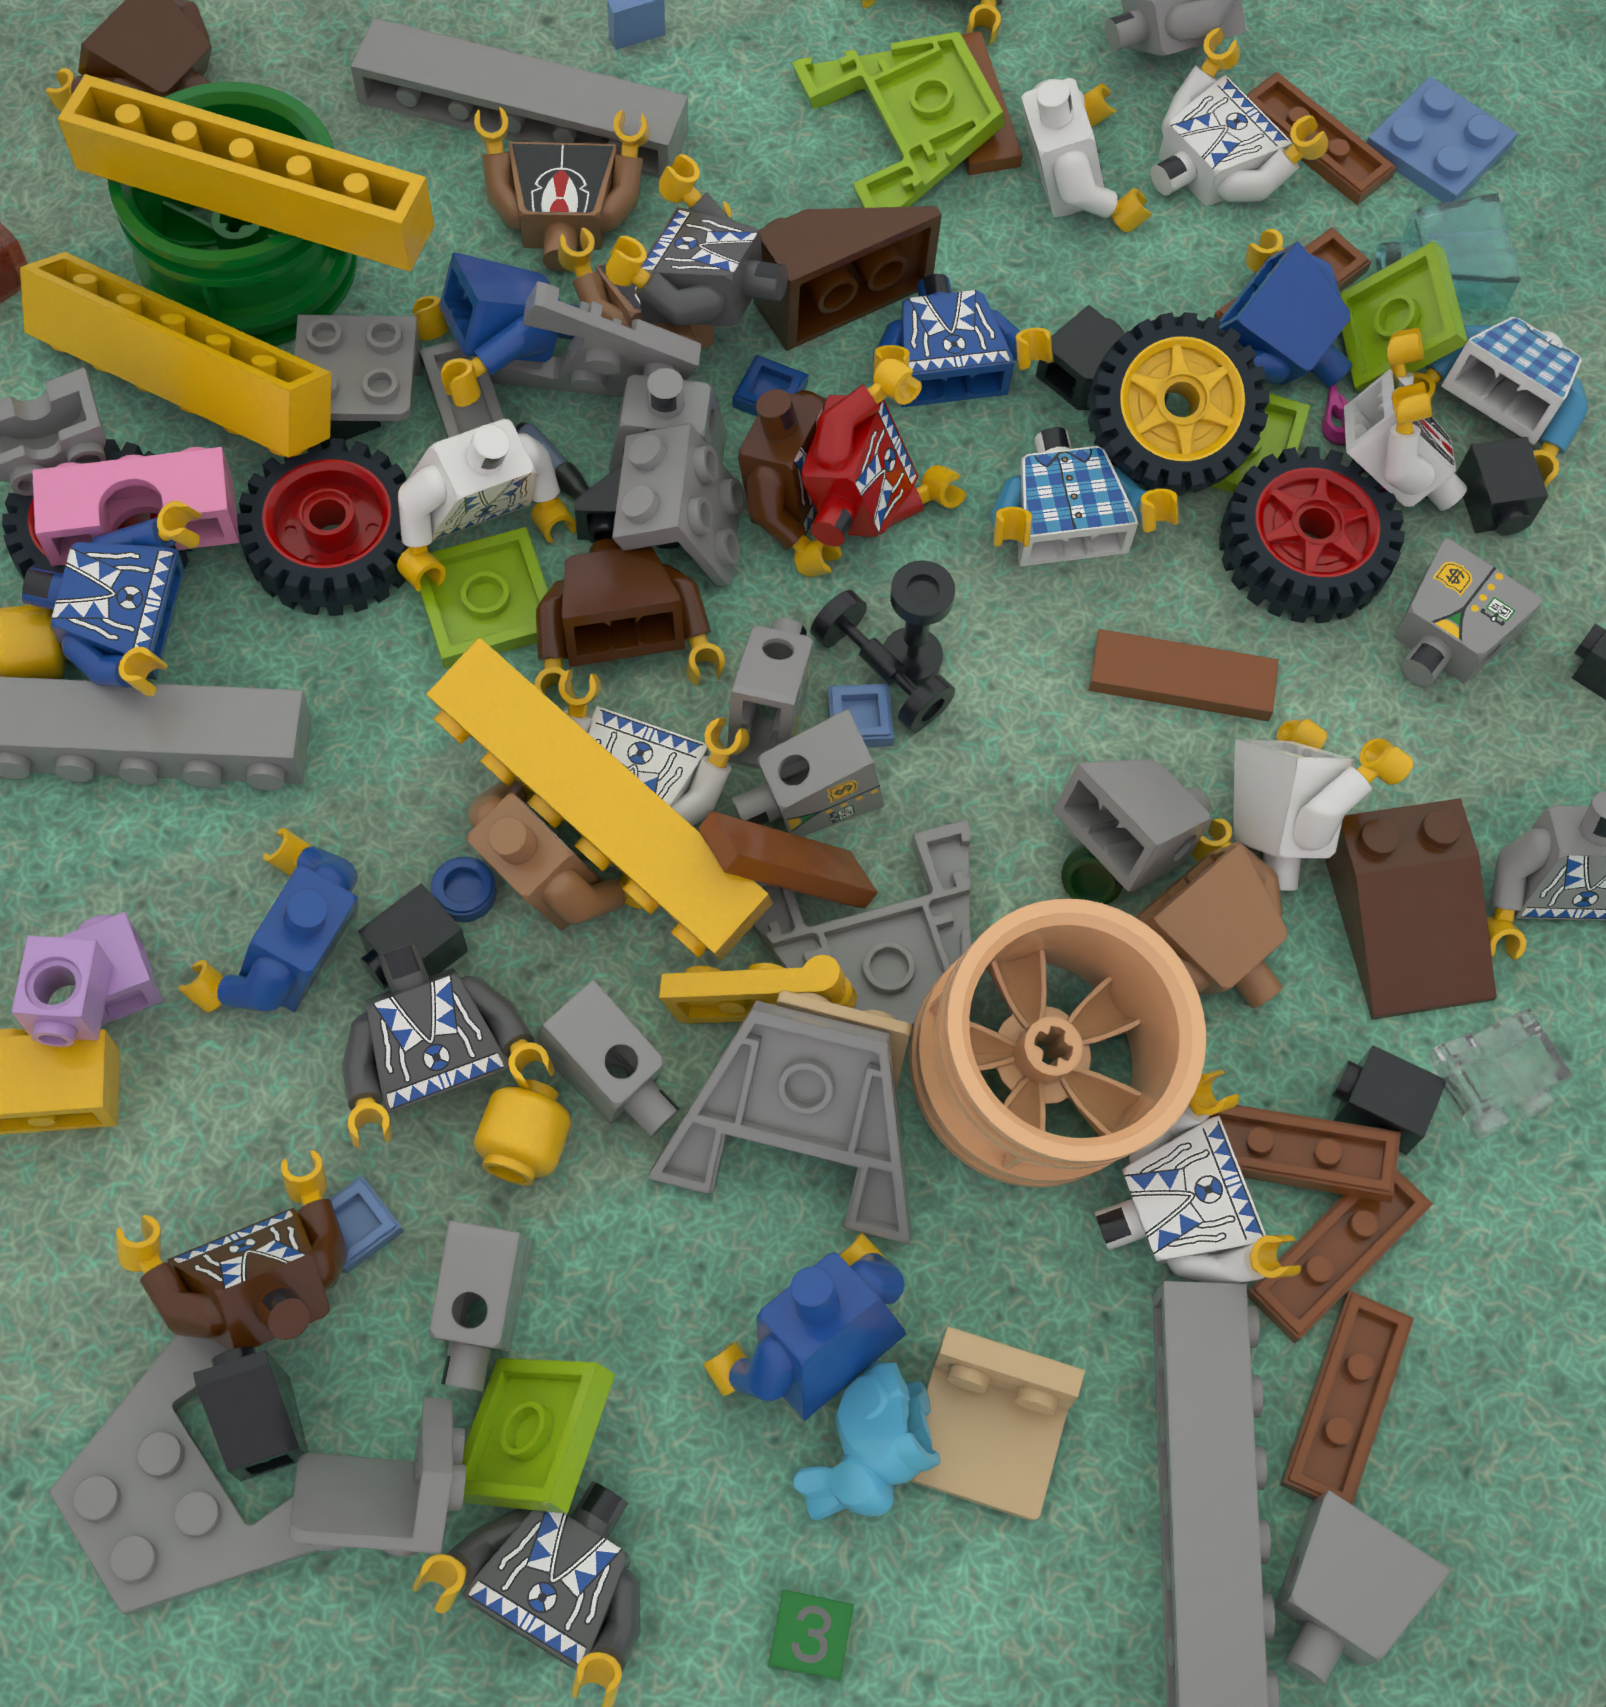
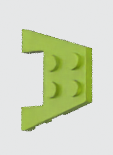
M960 31L891 43V50L858 56L854 49L844 51L845 56L839 60L813 64L812 57L792 62L795 75L813 109L831 104L859 90H866L902 158V161L853 183L855 194L862 208L910 207L1005 126L1003 110Z

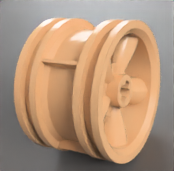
M1052 899L1036 902L1021 907L992 924L938 978L928 991L915 1017L909 1045V1067L914 1094L924 1118L937 1138L953 1155L975 1171L991 1179L1021 1187L1043 1188L1072 1183L1088 1177L1152 1143L1163 1135L1183 1114L1195 1094L1205 1062L1206 1025L1198 991L1184 963L1169 944L1142 921L1120 909L1089 900ZM1046 964L1066 969L1094 987L1073 1010L1070 1016L1058 1008L1046 1006ZM987 970L1007 1007L1013 1013L1001 1024L998 1032L969 1021L975 988L982 973ZM1126 1033L1132 1058L1131 1087L1089 1070L1091 1063L1089 1044L1098 1043ZM1040 1041L1047 1045L1046 1056L1054 1060L1048 1065L1042 1061L1043 1050L1035 1046ZM996 1068L1001 1081L1011 1091L1003 1104L991 1091L981 1071ZM1070 1098L1079 1113L1100 1137L1070 1138L1045 1132V1104H1057Z

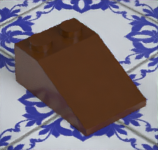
M936 206L805 209L787 218L775 219L764 228L758 230L761 234L763 262L786 265L788 271L786 291L781 301L753 297V303L785 350L789 351L918 292V282L925 276L934 274L942 214Z
M1461 798L1345 815L1342 820L1336 852L1330 858H1325V862L1371 1020L1494 1001L1497 995L1480 857Z

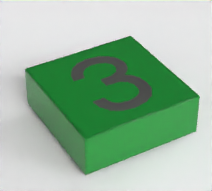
M782 1590L768 1667L840 1682L854 1604Z

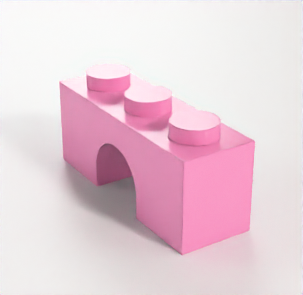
M191 447L181 452L150 456L126 455L117 460L84 464L68 462L52 468L32 470L35 534L51 566L66 565L70 548L74 543H90L96 536L117 530L126 519L136 514H159L162 507L171 501H181L202 513L201 518L190 520L185 528L200 536V542L195 548L239 543L234 480L222 447L207 449ZM177 542L175 543V547L178 550L194 549L186 548Z

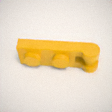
M821 954L809 959L801 968H783L772 963H756L750 965L748 970L721 971L710 966H692L687 968L685 973H665L661 976L659 999L679 1023L693 1024L743 1022L756 1000L776 1005L779 992L782 990L797 994L804 992L815 993L823 996L831 1003L851 1008L856 1006L857 993L848 978L845 977L836 959L830 955Z

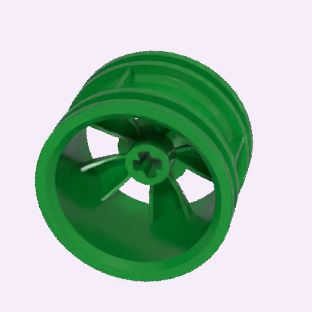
M216 82L189 87L164 97L335 149L328 130L311 109L294 97L267 86L245 82ZM108 179L111 201L125 238L133 249V259L142 287L270 345L278 346L296 339L298 315H332L344 301L352 286L357 268V255L214 211L211 214V222L209 223L189 212L196 207L194 205Z

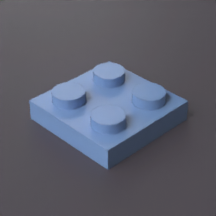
M1430 76L1368 137L1366 143L1397 167L1396 171L1452 208L1512 147L1518 133Z

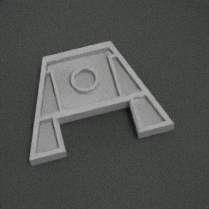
M756 1000L657 1158L647 1179L706 1194L713 1193L719 1175L727 1135L858 1167L844 1227L910 1244L911 1220L890 1033Z

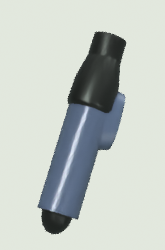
M520 422L517 424L516 431L518 434L526 433L547 449L560 492L563 491L577 499L590 489L577 467L569 462L533 423Z

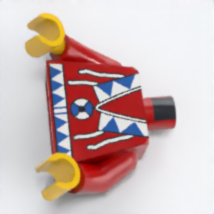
M885 359L880 362L874 373V384L869 388L862 384L848 395H829L822 414L817 420L816 431L804 462L801 476L802 483L818 512L811 526V533L819 542L825 545L840 546L844 543L847 535L863 538L879 536L894 524L924 511L923 504L931 500H935L946 508H955L966 498L964 490L955 485H949L951 482L958 480L961 475L942 465L931 466L925 472L921 486L918 488L914 486L919 475L884 400L889 396L898 404L905 405L916 399L922 389L921 382L911 376L913 369L900 360Z

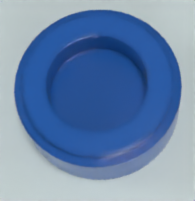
M456 857L450 859L436 870L431 880L432 896L456 922L475 921L486 915L495 903L497 889L494 875L485 863L476 858Z

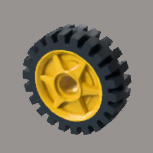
M1172 312L1160 314L1152 321L1148 318L1138 323L1132 330L1127 331L1113 344L1099 364L1092 380V387L1088 394L1087 408H1090V415L1087 420L1090 432L1094 431L1096 436L1094 445L1106 451L1112 465L1132 478L1138 485L1141 484L1147 487L1146 491L1169 489L1174 491L1177 496L1192 491L1196 493L1219 483L1244 463L1261 439L1259 437L1260 433L1266 426L1268 414L1265 413V408L1270 402L1269 390L1263 389V382L1267 378L1263 366L1256 368L1253 360L1257 354L1250 344L1243 348L1238 342L1241 337L1238 332L1233 328L1225 332L1219 328L1221 321L1212 317L1201 321L1197 319L1198 313L1184 312L1180 317H1174ZM1178 393L1182 395L1189 403V416L1177 417L1171 414L1165 406V394Z

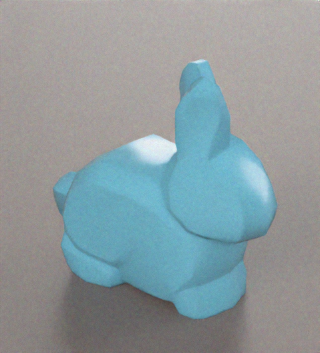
M876 1360L845 1389L835 1417L836 1428L844 1452L841 1462L834 1468L825 1466L801 1468L794 1474L793 1486L805 1497L807 1511L811 1519L821 1520L845 1508L852 1513L864 1516L884 1515L892 1508L894 1485L906 1483L919 1472L928 1471L940 1464L939 1453L932 1449L930 1430L926 1416L931 1412L926 1388L921 1381L905 1382L897 1363H885Z

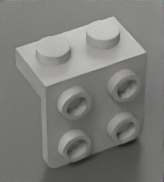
M298 315L294 355L332 372L330 421H404L410 417L412 413L414 375H423L420 349L423 348L416 316Z
M691 423L626 435L613 540L623 551L679 542L717 587L730 585L732 583L734 565L738 563L740 558L737 532L739 514L743 513L745 509V493L741 482L731 475L718 458L713 446L705 442Z
M423 1398L414 1461L306 1453L299 1456L289 1538L296 1543L307 1544L314 1549L322 1551H334L343 1547L380 1549L396 1556H412L419 1552L441 1554L447 1511H461L466 1477V1466L462 1465L465 1428H453L452 1399Z

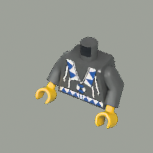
M684 154L677 155L671 167L666 166L659 179V192L663 198L670 202L682 203L684 201L689 208H676L648 253L644 246L636 239L629 236H620L611 250V256L606 264V275L613 284L618 286H629L632 283L637 286L635 293L640 299L642 321L673 323L681 327L692 324L732 326L739 323L753 297L776 301L782 300L788 281L787 267L783 264L763 262L761 234L755 227L737 223L730 218L708 192L701 195L694 187L700 176L698 164Z
M416 942L395 947L378 955L390 991L365 1000L367 1012L359 1015L351 1023L342 1062L348 1107L351 1110L348 1117V1130L353 1146L361 1148L358 1131L364 1124H379L383 1129L386 1144L392 1136L388 1113L506 1069H510L519 1087L529 1090L530 1088L522 1075V1070L528 1063L533 1061L543 1063L550 1077L553 1076L555 1070L547 1051L541 1045L534 1043V1037L515 1005L480 977L465 976L460 978L454 968L428 976Z
M592 1481L570 1517L564 1513L514 1509L473 1530L446 1555L437 1554L426 1559L412 1585V1589L414 1592H417L421 1585L426 1582H436L442 1585L446 1591L440 1596L434 1608L436 1612L443 1614L449 1611L462 1586L468 1585L461 1595L467 1603L576 1671L571 1690L573 1698H578L580 1688L583 1685L597 1683L606 1690L602 1707H613L621 1682L622 1672L640 1636V1582L635 1574L628 1569L631 1563L629 1554L607 1540L628 1505L623 1498Z

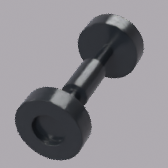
M924 560L913 561L902 566L893 577L890 601L896 614L905 620V627L894 631L884 643V646L906 666L904 674L916 686H920L929 678L938 675L943 659L942 646L939 640L929 632L931 624L941 621L949 614L955 596V583L950 573L941 565Z
M846 590L838 594L822 608L814 619L810 628L811 635L825 648L834 646L847 635L861 649L859 656L889 685L896 682L909 695V698L899 711L898 720L912 733L921 731L948 707L955 695V688L942 675H935L917 687L904 674L906 666L877 638L869 640L856 628L866 613V602L853 590Z

